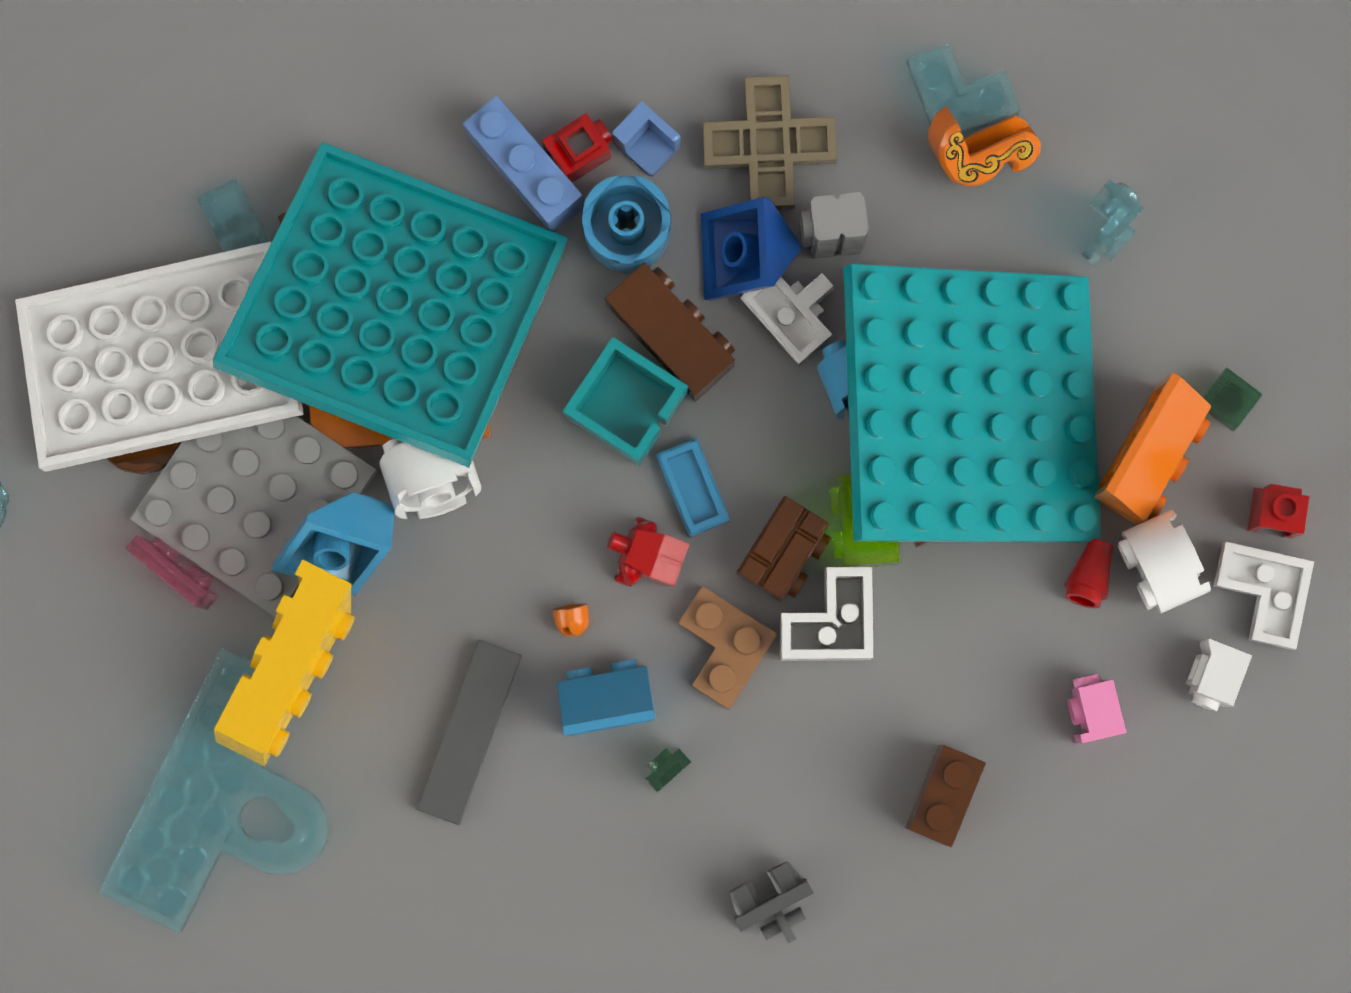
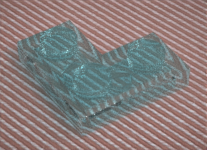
M950 44L907 59L906 63L929 126L935 114L945 106H947L956 119L962 134L1000 122L1013 115L1017 116L1021 111L1006 70L964 84Z

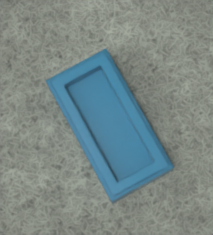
M697 438L656 454L689 538L730 522L729 515Z

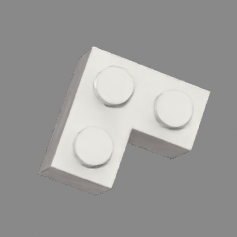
M826 567L824 570V613H781L780 661L873 659L872 567Z

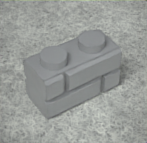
M861 191L840 193L839 198H836L834 194L813 196L812 201H810L809 210L801 211V221H799L801 246L810 247V254L814 259L834 257L835 252H838L840 256L860 254L869 232L865 195Z

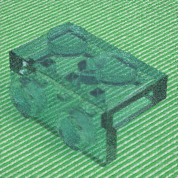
M1109 179L1090 204L1092 208L1108 220L1107 224L1081 254L1094 266L1103 256L1111 261L1136 232L1130 225L1144 207L1138 203L1140 200L1138 195L1126 184L1121 182L1116 184Z

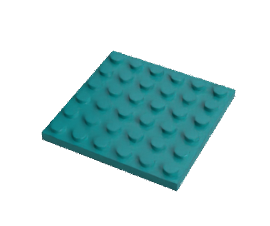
M322 142L213 358V368L469 468L567 247L568 237Z
M850 264L843 267L854 542L1088 543L1093 538L1101 540L1100 503L1094 498L1099 490L1089 277Z

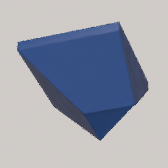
M761 197L701 213L704 300L712 301L774 287L802 249L801 244L770 198Z

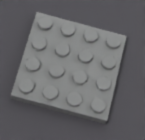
M290 417L182 441L130 520L276 617V609L283 595L293 598L299 586L298 578L272 570V564L307 514L352 492L363 495L378 473V470L299 417Z

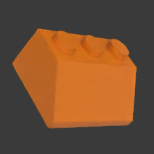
M1171 373L1156 385L1094 496L1101 506L1134 525L1145 522L1147 518L1151 519L1159 515L1167 500L1165 496L1161 495L1169 480L1176 483L1189 462V459L1183 456L1191 441L1196 444L1201 441L1211 423L1210 420L1205 418L1211 405L1182 377Z

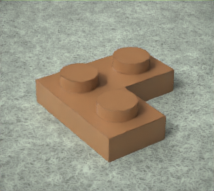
M702 586L678 622L680 626L715 648L691 686L729 710L778 634Z

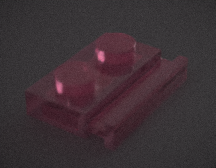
M136 535L125 548L192 605L208 610L219 597L209 589L213 581L192 565L189 570H186L175 561L179 553L158 537L155 542H152L149 539Z

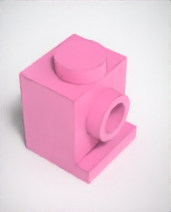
M1099 673L1072 680L1074 688L1071 689L1073 698L1067 700L1068 710L1073 725H1080L1082 733L1074 735L1076 744L1127 733L1114 680L1101 682Z

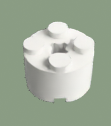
M397 439L389 440L382 447L384 455L380 459L379 464L395 515L399 518L407 519L405 512L417 511L419 519L439 516L467 503L465 495L471 490L474 491L475 496L481 491V483L473 460L468 468Z
M1173 509L1123 531L1124 540L1119 541V545H1117L1127 569L1136 567L1143 580L1136 587L1146 609L1150 610L1156 607L1160 614L1211 592L1209 581L1202 585L1199 583L1197 577L1200 576L1199 573L1204 572V568L1182 524L1173 528L1170 522L1175 520L1177 516Z

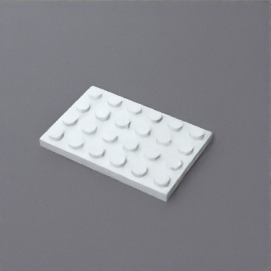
M271 241L15 299L38 467L47 472L304 415L302 402L213 368V358Z

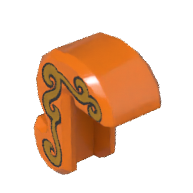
M945 106L935 114L928 130V141L935 158L949 179L964 187L983 185L999 173L1005 163H1008L1014 172H1020L1030 167L1040 155V140L1028 123L1015 115L964 138L956 119L947 106Z

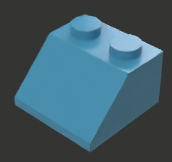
M633 659L610 664V673L593 675L592 667L565 672L567 680L557 682L564 736H574L657 720L647 666L638 667L637 660Z

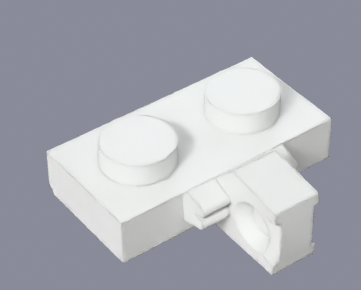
M823 273L805 288L799 281L790 287L780 277L774 287L748 292L740 298L798 365L803 363L832 337V333L818 319L824 312V309L818 303L834 290L833 284Z

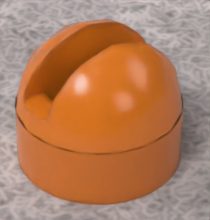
M587 603L571 604L552 610L556 628L563 636H581L589 626L590 616Z

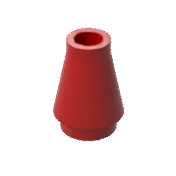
M1094 538L1087 543L1084 552L1064 583V586L1067 588L1065 597L1069 601L1083 607L1095 609L1100 607L1102 600L1107 599L1111 557L1114 551L1112 544Z

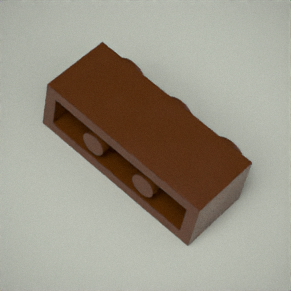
M644 262L605 297L606 306L669 374L688 385V395L696 402L734 367L735 359L731 354L735 349L720 332L717 331L712 335L701 324L705 317L689 299L682 303L671 290L675 285L663 270L656 267L652 271Z

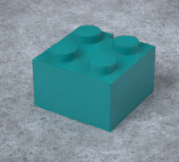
M612 337L564 408L563 414L565 419L640 467L661 435V427L657 425L658 422L665 426L668 425L687 396L688 385Z

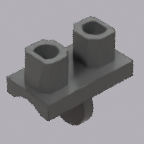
M785 861L767 871L777 891V894L761 902L751 880L729 891L737 913L734 916V920L740 931L774 915V921L760 927L765 939L767 940L783 932L788 943L796 940L790 927L806 918L800 907L785 915L781 910L810 896L814 892L806 879L801 880L791 864Z

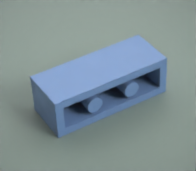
M497 95L463 123L467 137L547 230L557 231L583 209L584 200L582 194Z

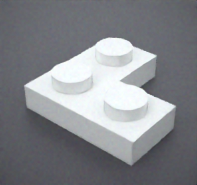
M1230 542L1222 543L1213 587L1257 596L1248 640L1289 650L1297 649L1314 561Z

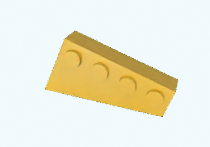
M303 559L295 572L299 579V586L293 598L283 595L276 609L277 615L272 629L276 631L272 637L269 635L262 637L254 651L250 667L255 669L252 677L245 673L241 676L214 728L217 743L262 766L266 765L271 755L278 757L282 752L290 735V732L285 730L293 715L300 718L304 713L312 696V693L307 690L315 676L320 679L324 677L334 656L329 651L337 638L342 641L346 638L355 620V617L350 615L351 583Z

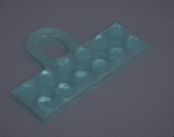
M222 647L98 891L99 894L178 933L183 931L222 852L266 873L284 875L300 871L313 863L324 849L328 837L327 814L323 805L313 793L216 742L214 728L241 676L245 673L252 677L255 669L250 667V660ZM261 796L275 801L279 805L282 814L290 818L294 824L292 837L288 841L280 843L272 839L257 841L246 834L242 827L241 816L247 803Z

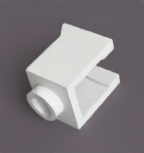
M1212 639L1201 640L1200 648L1202 654L1196 655L1186 681V685L1190 686L1188 693L1193 695L1191 702L1214 712L1218 711L1219 706L1232 707L1234 706L1252 655Z

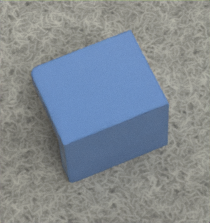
M642 101L612 132L613 144L650 177L654 176L681 148V136Z

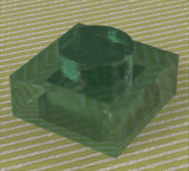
M1225 368L1203 398L1211 405L1208 414L1233 432L1239 427L1263 394L1233 371Z
M666 748L647 765L652 773L646 780L656 792H659L691 761L680 748L673 754Z

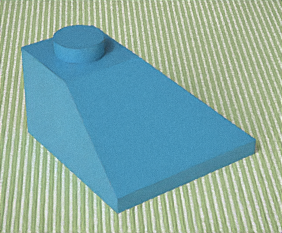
M352 492L307 514L274 560L272 570L298 578L295 572L303 559L351 583V594L356 595L391 550L394 522L392 504L377 500L371 496Z

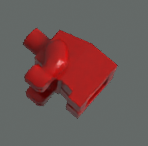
M641 517L636 518L634 522L636 527L629 530L627 536L612 532L607 548L621 553L618 560L620 566L617 569L619 574L615 575L614 578L616 582L631 587L642 577L662 586H675L689 547L688 543L665 534L656 533V523Z

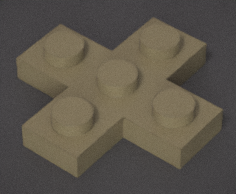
M789 75L745 77L746 120L703 122L705 170L749 168L750 200L766 197L770 198L777 210L795 209L793 166L837 163L835 117L791 118Z

